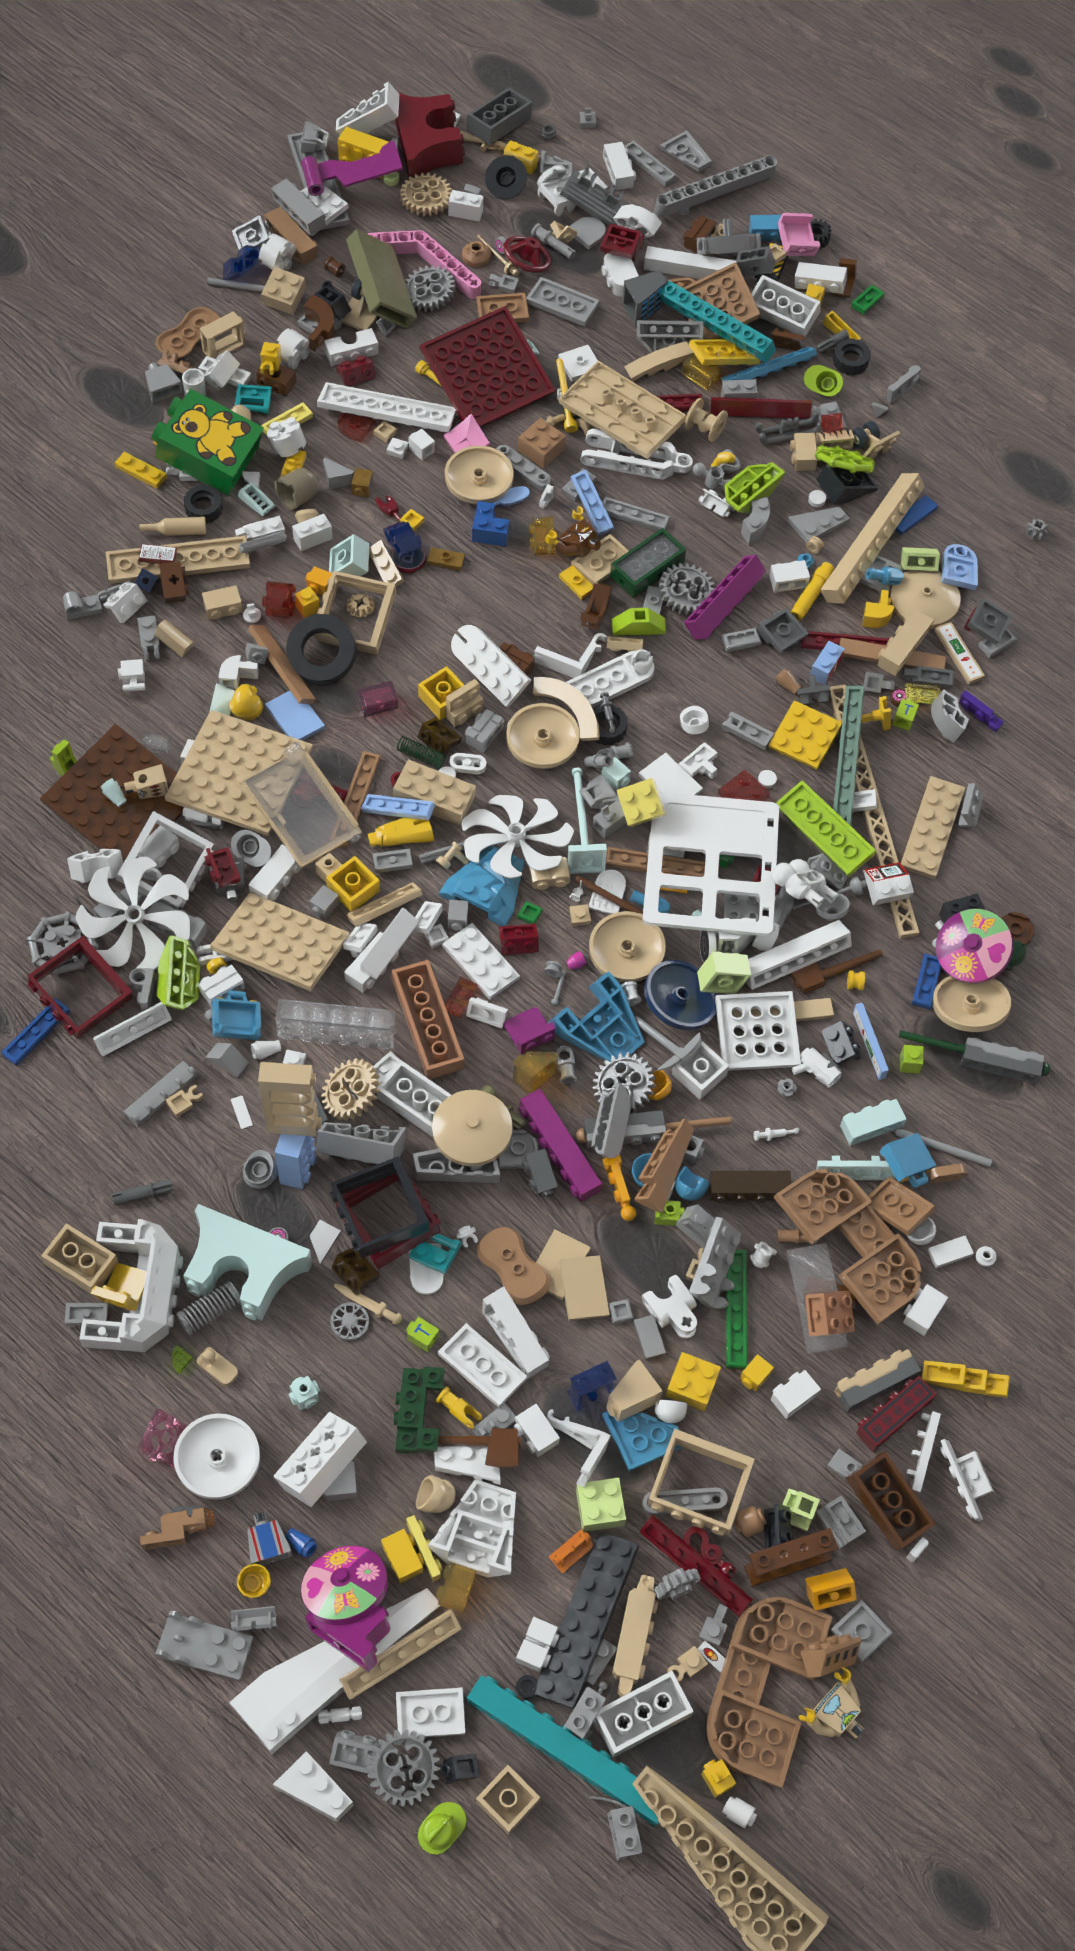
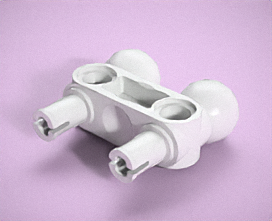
M795 859L789 864L780 863L773 869L772 878L777 885L785 887L786 891L797 899H807L816 908L822 904L821 901L823 902L824 899L832 904L838 897V893L826 885V878L820 872L810 869L804 860Z

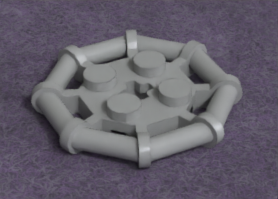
M71 911L48 918H41V922L31 936L27 937L26 942L29 944L34 966L43 965L47 962L45 960L51 959L84 935L81 929L76 930L70 925V922L78 925L76 916L71 914ZM65 921L62 926L54 928L50 926L51 924ZM46 928L48 931L45 933V937L43 939H38L44 931V929ZM87 937L89 943L98 950L99 945L96 942V938ZM62 941L68 942L65 944V947H61L58 944ZM37 945L44 947L45 952L39 955ZM76 954L67 961H74V963L61 965L52 973L55 976H59L62 973L78 969L83 970L88 959L84 955L78 959V954Z

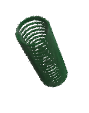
M405 736L399 739L396 747L397 751L403 752V754L416 758L419 761L421 760V762L434 766L437 769H441L446 759V754L435 751L433 748L430 749L428 746L425 747V745L417 743L415 740L412 741V739Z

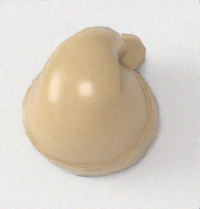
M434 1475L425 1477L419 1488L416 1508L426 1513H442L448 1510L455 1500L453 1485L449 1481L442 1480Z

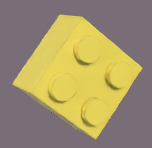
M653 778L616 790L628 826L633 827L666 815L656 782Z

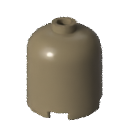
M306 468L296 469L275 481L277 496L281 495L284 500L282 504L289 510H294L310 501L317 495L319 490L317 476Z

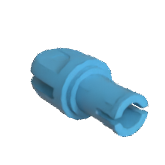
M885 566L882 569L868 568L866 571L867 579L880 580L882 584L899 585L904 578L901 570Z
M634 889L630 901L644 906L645 894ZM659 897L658 912L668 914L670 911L669 902Z

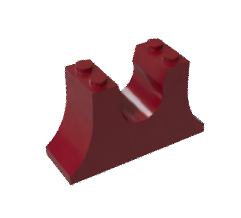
M398 92L399 111L395 124L408 178H415V174L421 176V173L426 174L439 167L463 163V156H465V149L462 146L464 144L463 134H460L459 128L454 127L456 114L453 110H456L450 94L432 97H413Z

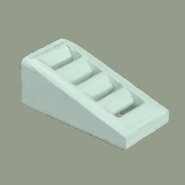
M252 481L239 490L238 497L261 516H264L276 506ZM265 504L268 505L264 510L261 508Z

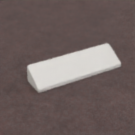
M402 908L360 963V970L377 980L417 927L419 921L406 909Z

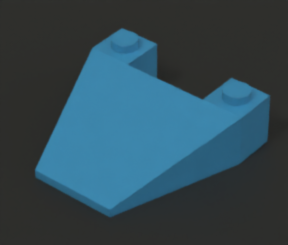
M609 971L588 987L600 1003L583 1018L578 1020L572 1011L566 1007L547 1022L548 1024L551 1022L556 1028L555 1033L559 1038L604 1061L608 1060L611 1062L612 1055L617 1059L619 1053L623 1057H625L627 1052L631 1055L645 1042L621 985Z

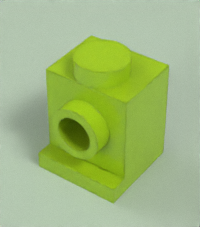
M667 1201L662 1213L655 1211L654 1224L676 1226V1223L684 1213V1207H680L681 1202Z

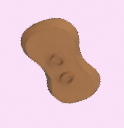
M205 307L194 308L185 315L179 325L162 332L156 338L155 345L161 353L164 350H170V358L176 352L178 353L177 360L183 359L192 351L194 345L201 340L199 328L220 317L211 309Z
M506 1226L498 1227L480 1239L477 1245L479 1259L499 1275L503 1286L515 1304L527 1305L533 1303L550 1288L548 1272L528 1256L522 1237L516 1230Z

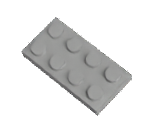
M540 277L526 298L527 304L584 327L599 306L598 299L543 277Z

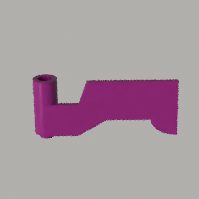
M394 140L385 144L380 149L379 154L353 162L328 160L317 163L316 158L312 156L305 157L301 161L308 192L312 196H319L324 192L323 182L337 178L344 187H348L403 170Z

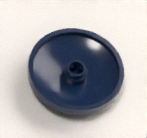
M679 960L664 961L652 969L644 984L645 998L652 1012L665 1024L680 1030L702 1028L716 1014L715 997L718 994L701 992L697 974L699 968L688 962Z

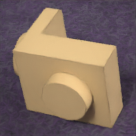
M555 220L550 224L553 235L566 244L578 234L575 229L570 226L565 227Z

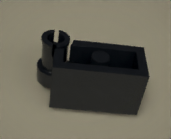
M330 280L325 281L322 284V288L314 294L329 304L334 317L338 320L346 317L352 310L345 296L335 290Z

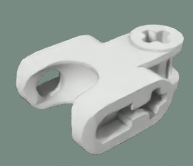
M673 1275L668 1281V1288L672 1293L669 1298L660 1299L652 1291H648L642 1295V1301L650 1314L654 1315L655 1321L660 1327L663 1328L670 1323L679 1337L688 1339L696 1332L697 1319L691 1310L697 1304L677 1275Z

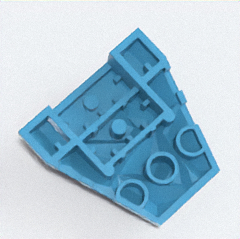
M492 845L479 854L478 864L470 861L448 878L440 890L439 896L447 900H458L460 898L468 901V903L487 911L488 920L500 926H506L514 914L521 876L509 879L495 873L491 869V859L500 849ZM511 855L512 866L522 873L524 860Z

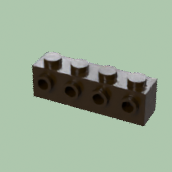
M710 1171V1201L718 1203L726 1201L738 1203L746 1201L758 1203L766 1201L777 1202L774 1196L791 1184V1171Z

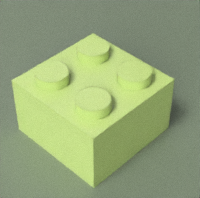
M712 952L697 972L701 992L736 994L751 976L748 956L739 953Z
M619 1478L587 1482L585 1487L577 1484L576 1495L583 1532L625 1526L626 1515Z

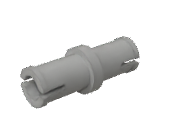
M602 754L587 756L584 759V764L588 768L595 767L601 769L604 766H612L613 757Z

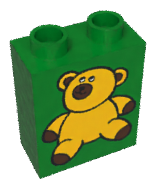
M189 389L183 400L178 397L173 399L167 415L171 417L169 422L165 424L159 421L151 436V440L157 443L155 457L229 496L259 448L264 427Z

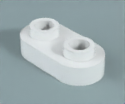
M456 753L450 758V767L459 773L481 774L486 770V760L481 755Z

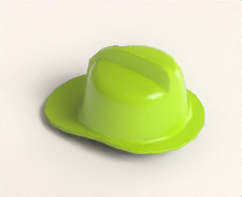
M814 365L805 372L804 382L807 388L821 395L834 396L843 387V378L840 373L825 366Z
M453 1802L441 1803L427 1816L418 1830V1840L423 1850L430 1854H440L450 1848L466 1826V1815L461 1806Z

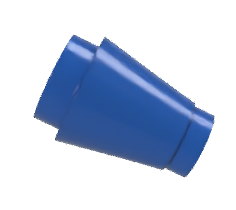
M291 1528L285 1535V1538L301 1557L309 1558L317 1548L315 1539L294 1528Z

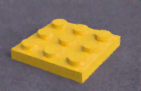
M794 700L770 741L769 748L818 770L839 733L842 722Z

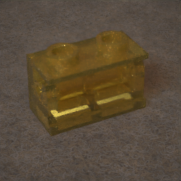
M693 353L683 362L682 374L708 391L717 380H720L722 368L718 365H702Z
M553 516L535 519L536 522H534V517H532V524H529V535H532V538H530V549H534V555H555V545L547 544L545 540L546 535H549V531H554Z

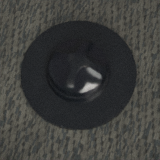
M504 155L497 157L489 164L486 170V186L490 193L497 198H514L526 186L527 170L524 164L514 156Z

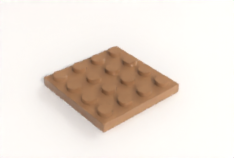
M736 262L683 287V289L744 324H748L761 317ZM703 327L702 340H713L720 337Z

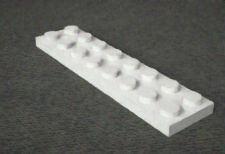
M327 382L317 400V407L388 420L425 429L429 428L440 432H449L456 415L455 408L451 406Z

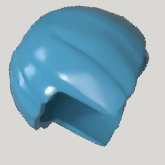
M687 1166L683 1167L675 1181V1189L678 1196L687 1201L700 1199L706 1193L709 1186L708 1180L693 1174Z

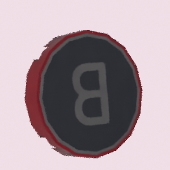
M414 542L400 543L393 548L391 553L398 570L403 573L417 572L416 570L423 568L426 562V554L423 547Z

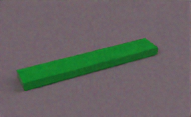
M735 1250L733 1262L730 1264L726 1278L735 1285L733 1290L726 1291V1301L729 1303L726 1307V1368L745 1369L747 1367V1251Z

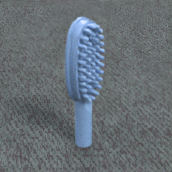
M525 486L510 488L506 495L491 503H494L495 506L500 504L504 505V507L506 505L511 506L512 504L525 501L529 497L530 491Z

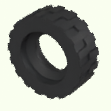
M858 339L842 340L836 345L833 364L841 373L859 375L868 368L871 351L866 343ZM855 353L860 356V359L858 361H849L844 358V354Z
M210 485L192 487L184 496L185 513L188 517H205L206 523L213 522L219 518L223 510L220 492ZM200 499H209L212 502V506L208 509H197L195 502Z
M601 705L593 709L599 724L601 719L606 718L605 711L601 708ZM615 705L611 707L613 718L616 722L615 732L610 733V731H603L599 728V740L593 741L607 746L617 744L620 740L624 739V735L627 733L628 722L627 716H625V712L621 708L615 707Z

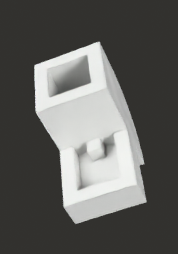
M241 655L229 657L220 667L219 684L230 689H237L240 678L258 679V663L242 662Z

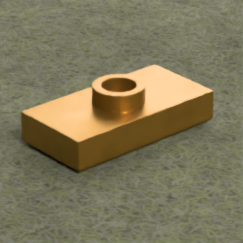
M431 547L427 564L461 571L465 553Z

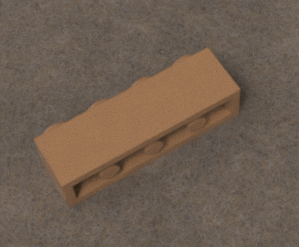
M278 207L264 214V219L268 221L271 227L269 231L272 234H277L296 245L293 257L301 266L318 258L317 243L309 238L307 232L303 231L286 211Z

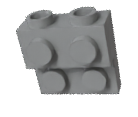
M260 215L232 230L242 257L256 250L260 253L262 244H267L269 241L268 236L272 232L268 230L271 227L268 221H264Z

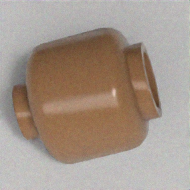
M749 1506L736 1513V1521H733L737 1533L742 1532L747 1538L764 1531V1525L767 1524L761 1508L757 1509L755 1506Z

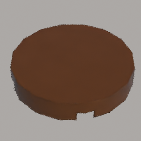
M1011 912L1001 917L1007 924L1013 940L1021 941L1022 945L1031 942L1035 933V927L1026 915Z

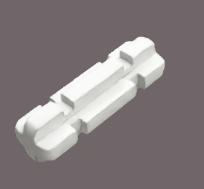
M358 1706L352 1707V1709H349V1707L331 1709L329 1712L328 1710H320L318 1712L319 1723L324 1724L329 1723V1721H332V1723L350 1721V1719L360 1720L362 1719V1709Z

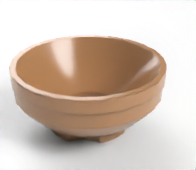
M480 241L468 243L462 250V260L470 267H483L491 260L490 248ZM474 246H478V247H480L481 249L478 250V251H475V250H473L472 248H473Z

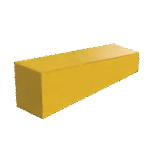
M834 311L825 316L822 324L832 332L838 334L845 329L850 339L861 340V337Z

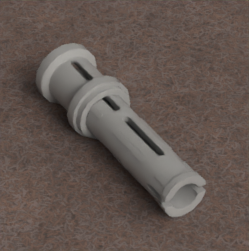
M539 223L533 227L531 231L532 237L538 238L544 245L548 244L569 260L574 258L576 251L555 238L551 231L545 230Z

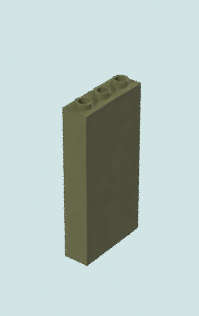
M356 229L346 241L358 278L362 282L361 287L370 313L407 329L417 319L393 246Z

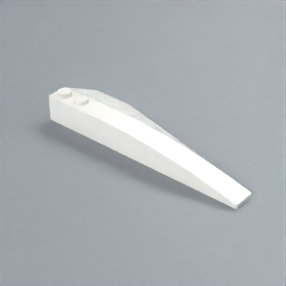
M428 1588L386 1609L389 1613L387 1618L391 1629L376 1645V1655L405 1638L441 1606L440 1602ZM324 1641L264 1672L229 1703L272 1755L317 1716L320 1710L326 1708L345 1691L339 1678L359 1667V1665Z

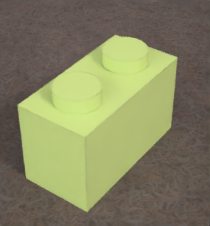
M902 547L901 566L903 570L938 571L940 553L937 549Z

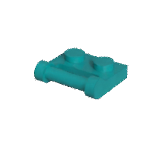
M238 384L235 406L244 405L250 412H261L269 415L272 387ZM241 402L261 403L264 406L241 404Z
M436 1234L430 1239L450 1247L449 1252L425 1241L413 1248L408 1255L409 1259L442 1274H446L462 1242Z

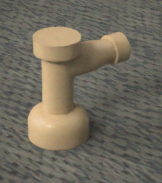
M456 842L452 843L453 846L444 857L439 856L436 859L447 870L451 866L449 861L454 856L465 865L469 862L461 852L463 848Z

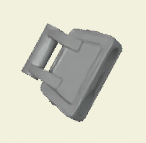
M306 121L300 141V152L325 150L330 133Z
M603 775L597 776L589 782L586 788L583 787L579 791L589 806L595 809H602L607 804L611 805L619 799Z

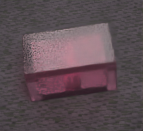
M392 681L381 682L369 687L365 686L357 690L358 703L364 717L398 708V696Z

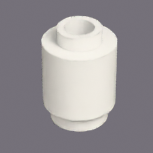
M730 1796L722 1813L727 1815V1819L744 1829L747 1825L752 1827L757 1817V1814L754 1813L756 1808L738 1797L733 1798Z

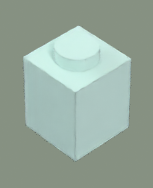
M615 757L613 758L612 766L602 767L601 775H603L611 787L618 790L628 785L631 771Z

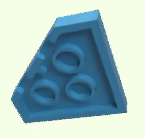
M608 1411L602 1413V1417L629 1472L664 1457L674 1429L679 1430L678 1426L674 1424H667L644 1413H636L620 1422H617ZM675 1445L673 1453L683 1449V1447Z

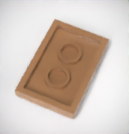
M525 293L476 296L479 318L506 306L516 323L529 322Z
M890 1176L868 1195L872 1201L870 1206L877 1215L908 1236L935 1211V1205Z

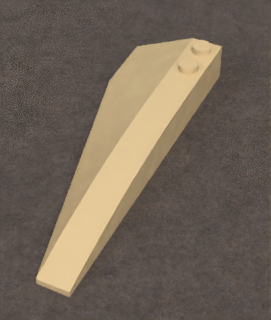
M646 1766L632 1783L647 1806L656 1814L657 1820L662 1827H665L671 1835L672 1841L683 1852L684 1858L706 1889L710 1890L718 1906L722 1907L729 1917L730 1923L741 1934L745 1944L752 1951H805L824 1928L829 1916L722 1823L670 1782Z

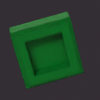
M526 901L518 913L517 919L528 924H536L543 909Z

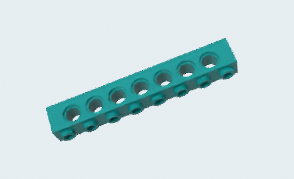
M668 281L660 291V297L665 305L693 321H703V327L761 361L767 363L776 351L772 339L675 283Z

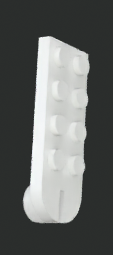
M472 625L462 626L457 630L461 635L455 633L451 641L454 655L506 707H510L531 682V679L480 628Z
M646 650L631 651L566 683L579 690L586 697L592 708L603 703L602 698H600V694L603 692L609 693V701L648 682L654 673L653 656L650 657V652Z

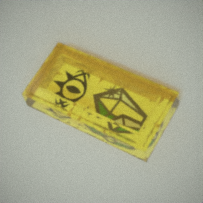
M908 683L904 686L906 700H911L915 703L932 704L941 693L940 686Z

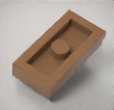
M164 350L162 358L157 361V364L161 366L166 364L172 370L180 373L195 368L190 366V363L180 360V362H177L178 353L176 352L170 358V350Z

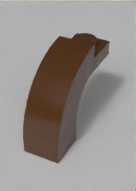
M312 295L304 304V312L306 318L318 324V327L308 337L309 349L315 352L319 346L323 345L324 340L334 337L335 326L334 314L329 304L323 299Z
M598 582L594 583L588 606L585 612L581 614V626L599 630L609 605L613 586Z

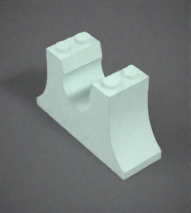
M200 1204L197 1205L195 1214L200 1228V1237L196 1252L184 1274L189 1293L196 1297H200V1295L207 1297V1293H211L215 1288L218 1278L223 1273L230 1270L242 1271L249 1276L242 1287L240 1296L243 1313L251 1320L259 1319L262 1321L279 1289L294 1276L310 1270L312 1266L310 1250Z

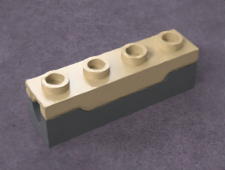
M909 1349L903 1352L898 1350L890 1356V1359L886 1361L884 1359L878 1360L873 1364L872 1368L868 1370L863 1368L856 1372V1376L851 1379L845 1377L840 1380L834 1392L845 1411L848 1413L905 1384L910 1378L918 1377L921 1369L913 1356H911L912 1354Z

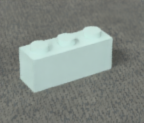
M897 1099L892 1101L884 1100L878 1106H868L862 1109L861 1112L846 1114L842 1119L840 1127L849 1145L852 1146L897 1128H902L906 1117Z

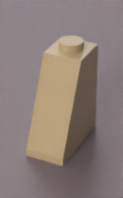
M640 1360L634 1363L609 1395L607 1410L611 1416H614L617 1422L639 1413L660 1401L663 1391Z

